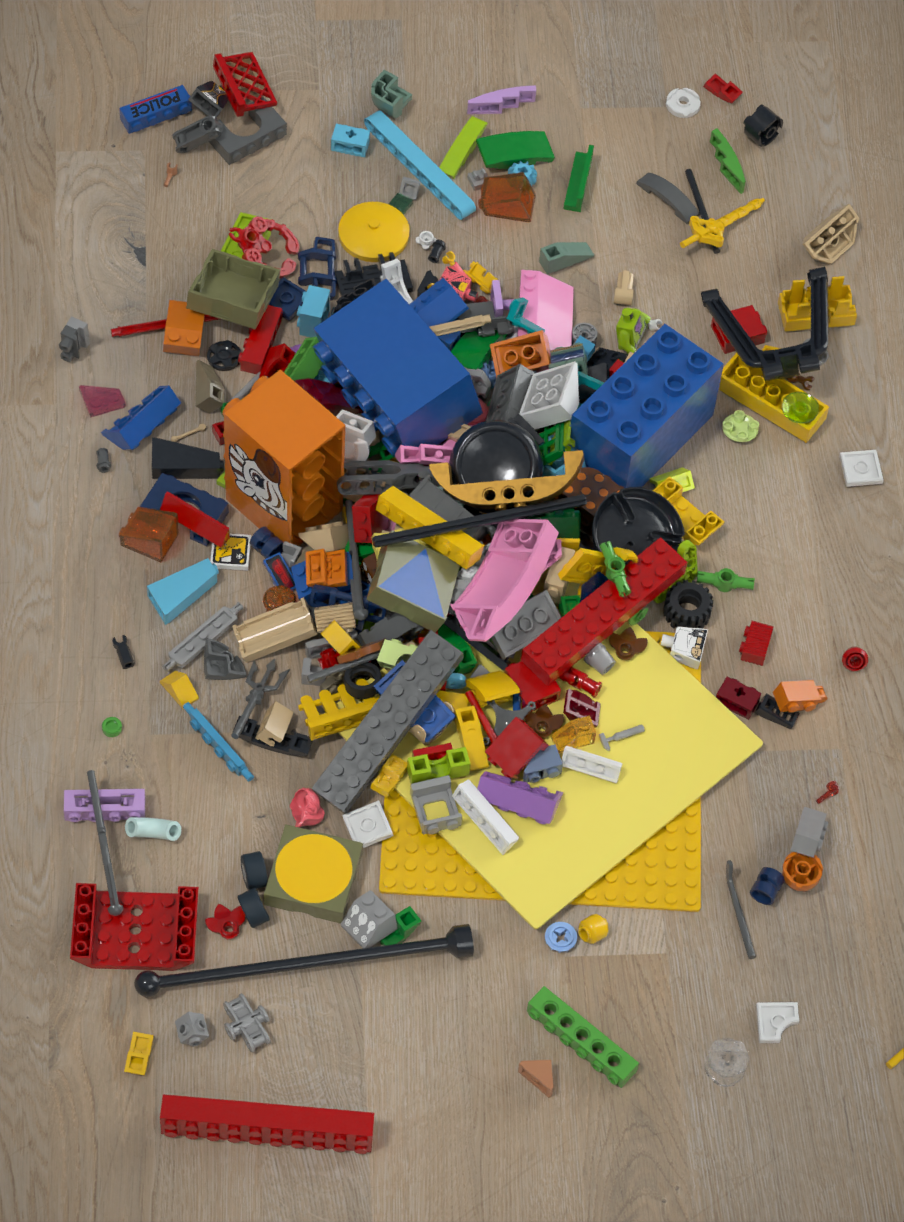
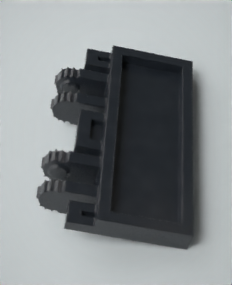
M389 252V261L395 259L393 252ZM378 254L380 269L381 264L385 263L383 254ZM354 258L353 263L356 270L351 271L348 260H343L346 276L343 275L342 270L335 271L340 296L344 293L348 295L354 291L353 287L374 278L377 285L381 282L382 269L379 270L377 264L361 268L359 258ZM405 259L399 260L406 290L408 293L413 292V285Z

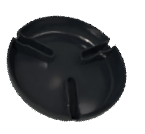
M505 420L484 421L466 430L455 443L449 461L453 485L543 477L544 472L542 452L534 437L523 427ZM528 490L524 496L529 498L533 496L534 491ZM508 492L505 498L512 499L515 493ZM489 494L486 500L492 501L495 498V494ZM472 507L473 509H476L484 513L497 512L496 509H481Z
M628 487L620 489L618 493H611L597 508L592 522L593 543L596 551L600 552L602 551L599 546L604 542L606 544L608 541L611 542L613 548L629 549L636 556L660 537L676 552L679 545L683 542L684 528L676 509L666 498L646 488ZM628 559V561H624L625 566L632 560Z

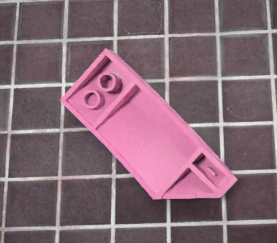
M521 270L519 298L523 297L529 300L522 317L545 329L544 333L548 336L550 350L561 346H571L573 287L540 271ZM518 327L517 337L528 334L526 329Z
M516 519L498 524L489 549L478 571L454 604H450L469 641L486 642L512 620L532 593L547 564L559 533L549 520Z

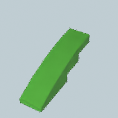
M716 128L711 132L710 143L716 148L715 157L721 163L720 172L742 194L746 182L742 167L729 142Z

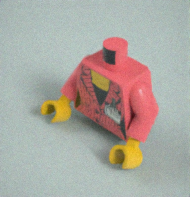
M452 251L447 252V256H444L442 261L444 264H450V266L446 267L440 279L444 278L464 302L466 299L475 302L478 292L471 290V278L468 277L456 261L454 262L455 254ZM434 283L429 284L427 288L432 287Z

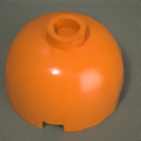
M792 852L786 857L782 866V875L784 876L785 883L796 891L813 889L822 877L823 865L816 855L813 858Z

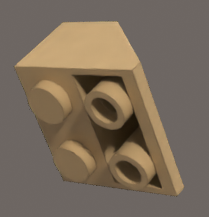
M342 521L305 528L306 532L298 533L299 537L314 550L324 549L326 552L345 548L349 539L347 524H343Z

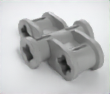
M242 993L238 995V998L223 1003L227 1015L232 1020V1023L224 1024L225 1030L232 1041L241 1034L250 1052H254L255 1048L265 1043H270V1038L261 1025L263 1022H269V1017L262 1005L253 1011Z

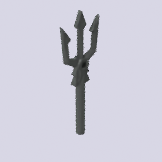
M275 659L266 665L267 670L261 682L258 683L251 680L254 672L258 671L256 663L253 661L245 681L253 689L246 696L248 704L231 735L232 738H239L255 705H261V699H263L265 692L278 690L289 673L290 669L280 673L279 679L274 686H265L271 671L275 670Z

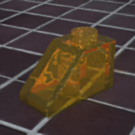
M586 716L571 720L551 735L553 744L556 745L558 753L564 752L565 746L579 748L594 744L596 730L591 717Z

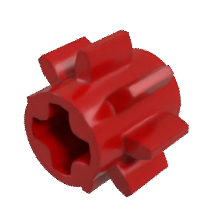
M328 648L320 653L321 658H318L322 670L339 664L337 657L340 654L334 651L333 648Z

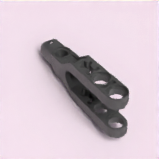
M390 460L344 462V468L347 469V472L336 483L338 491L342 495L382 494L392 486L399 490L416 488L421 483L419 477L416 476L420 471H424L426 475L431 476L435 486L439 485L429 466L422 464H400ZM360 467L366 469L363 474H357L356 470ZM378 468H382L381 473H377ZM364 481L370 483L367 488H361L360 484ZM385 481V482H386L385 486H384V487H381L382 482ZM344 482H349L351 484V486L348 489H342L340 487L341 484Z

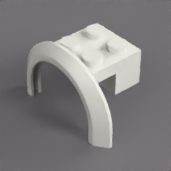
M342 409L336 417L346 425L344 462L366 461L369 456L368 446L376 438L374 421Z

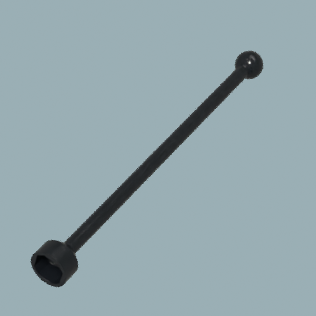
M469 924L455 925L451 927L443 938L163 976L146 970L137 975L134 986L139 995L152 997L159 992L160 988L446 949L456 958L474 956L473 938Z

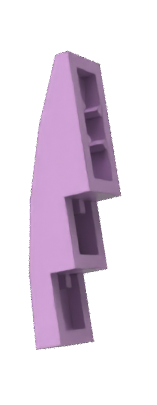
M536 85L501 89L468 100L467 114H502V108H518L519 102H535Z

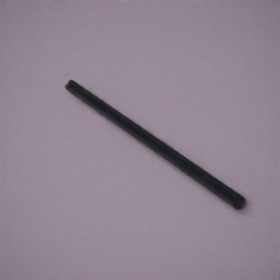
M577 495L378 535L372 538V543L377 548L585 506L587 498L584 495Z

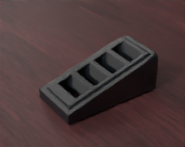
M767 693L755 710V714L789 729L793 728L800 714L797 711L792 713L787 711L783 712L782 717L779 716L780 710L775 698ZM787 715L791 716L789 721L786 720Z

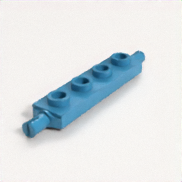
M189 702L185 703L183 709L186 710L191 718L190 725L195 731L198 730L202 734L204 742L208 745L210 744L214 748L215 754L225 760L226 766L231 772L234 771L238 776L243 775L248 782L253 780L254 775L247 769L245 762L197 708L194 709Z

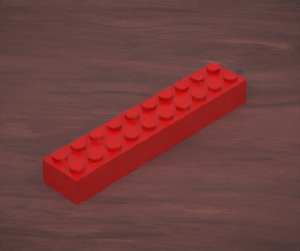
M660 537L637 556L638 563L631 561L624 567L626 581L631 590L629 595L625 596L624 593V596L620 597L615 583L608 579L522 649L521 661L549 686L588 654L596 645L605 640L683 576L688 562Z
M163 1094L160 1128L161 1134L171 1138L186 1136L188 1139L207 1138L210 1141L221 1139L228 1140L231 1143L244 1141L253 1145L267 1143L275 1147L290 1145L297 1149L312 1147L315 1150L333 1149L336 1152L348 1150L358 1154H366L372 1151L375 1113Z

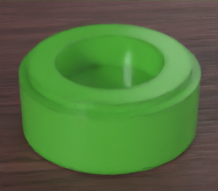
M116 717L106 718L102 723L103 733L107 737L118 736L122 731L121 721Z

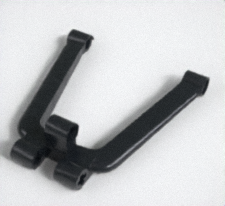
M825 266L810 269L809 273H807L808 282L811 286V338L808 342L791 347L767 351L759 350L723 302L718 289L701 291L703 306L707 307L742 361L752 368H761L765 381L799 376V369L801 374L820 370L818 356L822 355L829 345L828 275Z

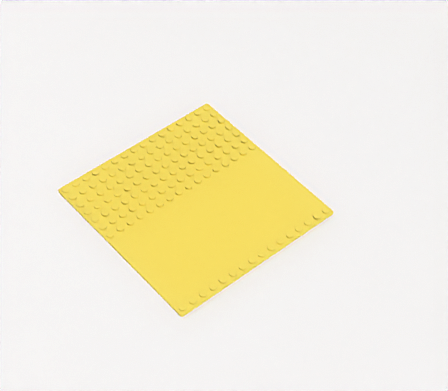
M549 568L541 574L539 581L532 591L533 595L544 591ZM569 582L564 596L578 595L580 583ZM627 621L613 633L620 635L624 630L631 627L637 639L647 638V647L642 653L634 654L630 660H621L616 656L615 649L610 645L608 636L601 643L606 647V650L616 663L606 674L602 675L592 666L588 665L584 661L586 655L572 666L586 673L594 681L602 682V687L595 698L585 690H579L566 681L557 678L556 682L561 689L560 700L547 705L552 716L556 714L564 715V721L560 727L562 728L570 722L563 713L566 690L580 691L601 704L598 726L596 728L585 727L552 736L553 733L558 731L555 730L551 732L549 737L543 740L549 746L556 745L561 759L565 746H569L622 763L617 783L566 767H562V773L557 777L543 778L535 783L528 782L531 788L542 786L546 787L550 793L556 794V791L563 792L555 816L550 824H540L534 818H523L518 816L516 812L511 810L503 811L498 809V806L491 804L519 837L517 842L504 855L498 851L456 801L458 812L462 814L461 826L453 830L445 829L438 832L533 929H539L763 745V741L638 624L631 626ZM468 643L477 664L471 673L464 675L466 679L471 677L480 664L490 673L499 670L505 672V670L500 669ZM522 649L515 652L514 657H509L508 660L511 663L521 662ZM385 668L380 670L381 677L383 678L388 671ZM372 677L368 679V684L372 683L375 679ZM466 686L462 689L446 688L447 692H455L461 694H465L466 691L472 690ZM376 694L374 697H375V698H378V697L380 698V695H379V694ZM354 697L356 704L362 702V699ZM341 700L336 703L338 709L344 708ZM512 700L498 705L503 709L513 711ZM491 706L483 707L482 710L494 729L496 723L495 712ZM454 720L437 739L428 745H424L408 731L392 754L407 762L408 758L412 757V750L447 743H451L453 749L462 748ZM480 723L483 738L488 737ZM643 725L645 731L618 741H609L610 751L603 748L599 739V734L604 733L605 737L609 738L617 732ZM357 727L338 733L347 741ZM488 760V768L470 771L469 776L450 779L452 793H454L459 784L466 780H470L477 788L480 777L485 771L504 776L501 773L503 769L499 765L494 766ZM526 766L518 774L520 778L518 780L511 778V782L523 781ZM406 770L394 789L414 808L410 795L411 783ZM444 801L423 806L427 821L450 816Z

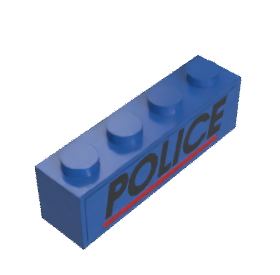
M180 85L120 107V120L129 134L140 131L146 127L154 126L157 123L192 111V102L188 100L190 95L185 87Z

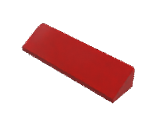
M165 493L160 508L163 514L219 547H223L230 539L229 527L172 493Z

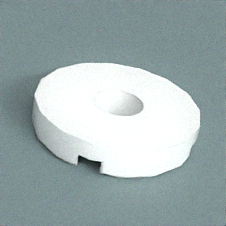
M679 88L668 94L666 107L672 115L679 118H688L694 116L699 111L701 101L695 91L688 88H683V90H678ZM680 101H685L687 104H681Z

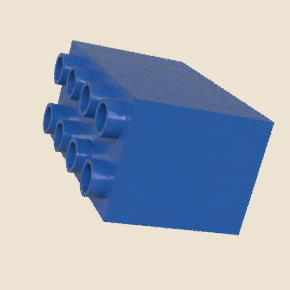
M387 278L313 328L319 343L313 346V350L324 364L321 366L324 375L333 385L337 382L343 387L341 393L347 403L353 409L359 405L364 413L361 414V417L374 421L375 432L380 430L385 436L381 440L393 457H395V453L400 445L419 447L420 444L438 445L447 439L450 433H455L461 429V425H467L483 414L470 373Z
M664 324L572 414L570 438L575 440V447L573 448L583 450L586 467L600 471L624 488H642L649 481V478H652L713 416L724 364L673 328Z

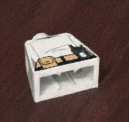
M677 627L674 637L663 634L661 645L672 648L670 655L677 662L698 670L708 630Z

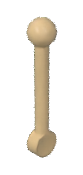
M200 424L196 429L179 436H172L171 441L177 442L179 439L198 431L204 432L206 425Z

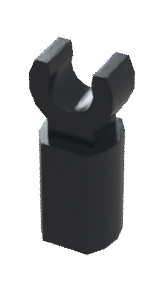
M122 635L123 642L118 643L114 637L112 639L113 647L117 649L116 652L122 668L128 669L133 667L135 662L129 646H127V637Z

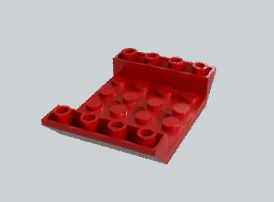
M76 883L70 959L95 969L175 971L193 964L195 958L199 887L178 886V893L117 892L119 905H123V911L120 915L113 916L108 912V907L111 906L108 891H97V884ZM134 909L142 910V914L139 916H134L131 912ZM133 927H138L141 929V932L139 934H132L130 930ZM134 945L140 948L137 953H131L128 949Z

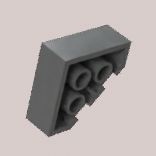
M394 613L391 615V618L385 617L370 628V631L368 629L362 631L357 636V639L361 646L384 638L390 641L392 639L401 642L406 639L411 641L416 639L425 628L410 621L401 614Z

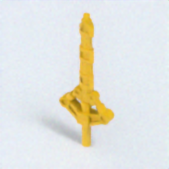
M753 199L747 205L741 206L717 220L713 218L704 220L699 219L697 216H691L689 226L693 235L681 241L680 246L685 248L698 241L699 243L722 247L724 227L748 215L752 210L760 208L765 199Z

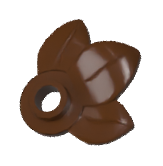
M631 627L624 630L620 635L612 633L609 636V643L615 649L616 656L621 660H630L634 654L642 653L648 643L647 638L637 639Z
M544 704L538 708L536 713L530 711L524 720L544 739L549 737L552 731L560 729L564 721V715L556 714L552 716L549 707Z

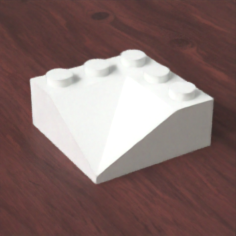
M574 361L533 374L519 414L534 429L571 420L572 414L579 405L578 364Z

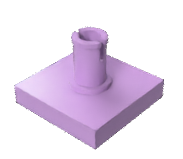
M492 280L490 301H493L495 317L503 316L504 310H510L509 306L514 299L502 300L500 281Z

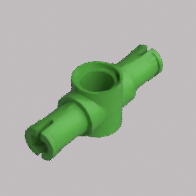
M610 541L606 544L604 542L599 547L605 558L606 577L615 583L620 597H623L624 593L627 596L631 593V590L626 581L625 562L615 554Z
M724 568L715 573L698 571L696 583L711 584L717 587L720 592L725 593L736 588L753 590L755 578L739 577L731 569Z

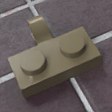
M346 670L327 678L320 685V691L328 690L331 695L335 694L338 691V686L345 683L344 676Z

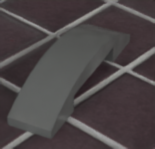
M648 172L636 182L648 194L651 192L655 193L675 209V215L686 224H689L691 216H699V211L689 198L675 185L661 176Z

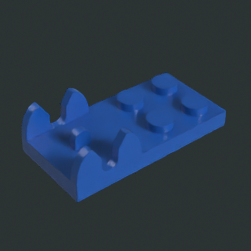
M403 660L374 685L375 690L380 696L405 665ZM435 695L413 726L420 725L425 730V742L428 744L456 716Z

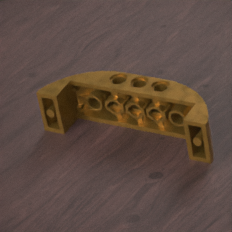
M583 450L564 452L565 475L453 485L451 466L448 462L429 464V468L442 489L460 503L475 508L502 511L507 510L508 507L517 508L547 502L562 494L577 478L584 462ZM526 491H534L533 496L529 498L524 496ZM508 492L515 493L512 499L505 498ZM489 494H495V498L492 501L486 500Z

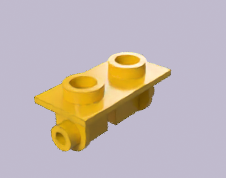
M473 261L470 264V270H463L471 278L472 282L478 283L480 289L487 294L491 293L492 280H498L490 272H487L484 277L483 275L487 270L478 262Z

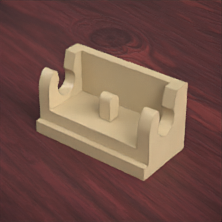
M275 701L266 710L255 738L270 746H274L275 742L269 738L281 742L294 712Z

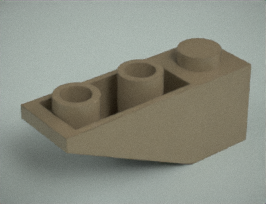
M198 360L196 361L195 406L210 414L223 405L224 387L214 368Z

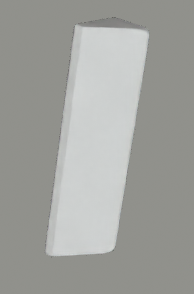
M466 780L458 785L452 797L498 851L504 855L519 839L518 835L470 780Z

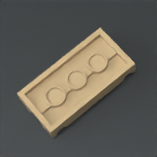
M304 597L299 602L288 603L243 621L244 623L241 625H233L234 634L239 643V650L245 663L317 635L308 604Z

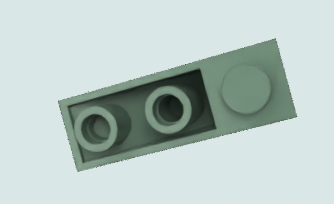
M556 242L540 248L539 263L546 274H550L590 259L595 255L586 242Z

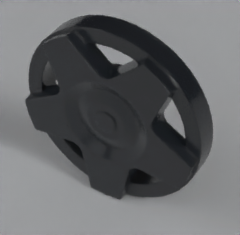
M230 340L216 342L208 349V363L219 371L232 370L239 365L238 357L241 350Z

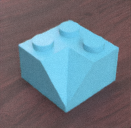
M309 285L307 292H303V304L298 307L297 316L299 318L297 327H299V335L317 337L313 328L328 318L330 312V289Z

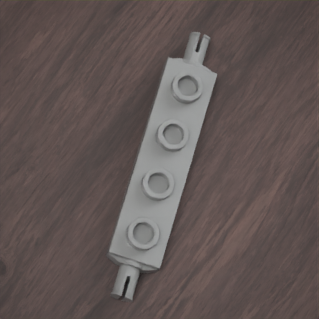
M237 602L231 609L225 606L222 607L168 653L170 660L162 665L163 669L168 672L175 665L181 668L185 667L205 650L207 638L217 640L238 622L236 614L243 609V605Z

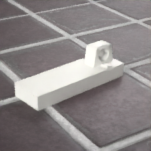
M565 746L561 759L563 767L617 783L622 767L620 762L569 746Z

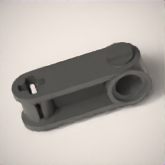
M210 115L174 132L172 138L176 142V152L186 153L218 138L223 132V125L218 122L216 116Z

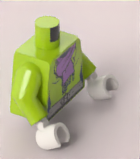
M624 308L616 325L618 349L624 350L628 354L629 352L635 353L647 329V324L651 331L660 329L657 325L662 324V321L660 319L651 320L650 316L639 309Z

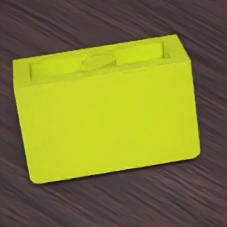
M683 467L649 478L650 482L655 484L656 487L670 476L683 487L682 492L695 488L691 471Z

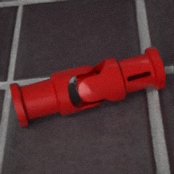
M573 667L558 677L579 690H585L593 698L598 695L602 687V682L594 681L586 673Z

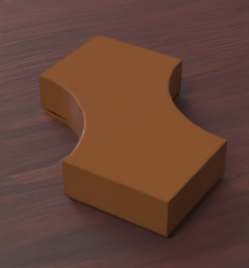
M386 638L341 654L337 657L339 664L353 661L381 650Z

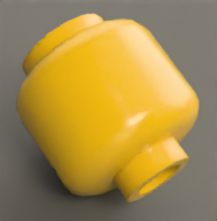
M592 914L579 923L578 934L583 941L594 944L608 935V922L602 916Z

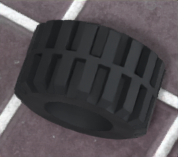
M684 580L683 583L679 581L676 583V586L672 585L670 591L666 594L663 613L666 616L665 620L667 623L671 622L670 626L672 628L688 627L703 629L704 625H707L713 608V596L709 593V589L707 587L703 588V584H696V581L693 580L692 582ZM690 603L696 606L697 609L687 610L682 608L680 604Z

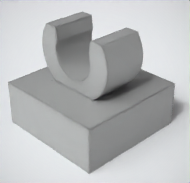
M484 168L477 171L474 170L467 175L474 191L488 187L491 184Z
M403 177L399 195L416 200L421 181Z

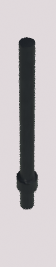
M687 169L685 174L701 219L709 220L691 169ZM711 245L714 254L720 253L719 247Z

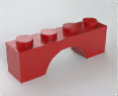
M285 343L269 348L259 378L262 376L270 378L279 370L284 372L296 353Z

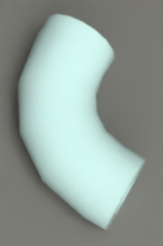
M130 817L125 823V831L129 837L175 841L181 835V825L176 821L166 819Z

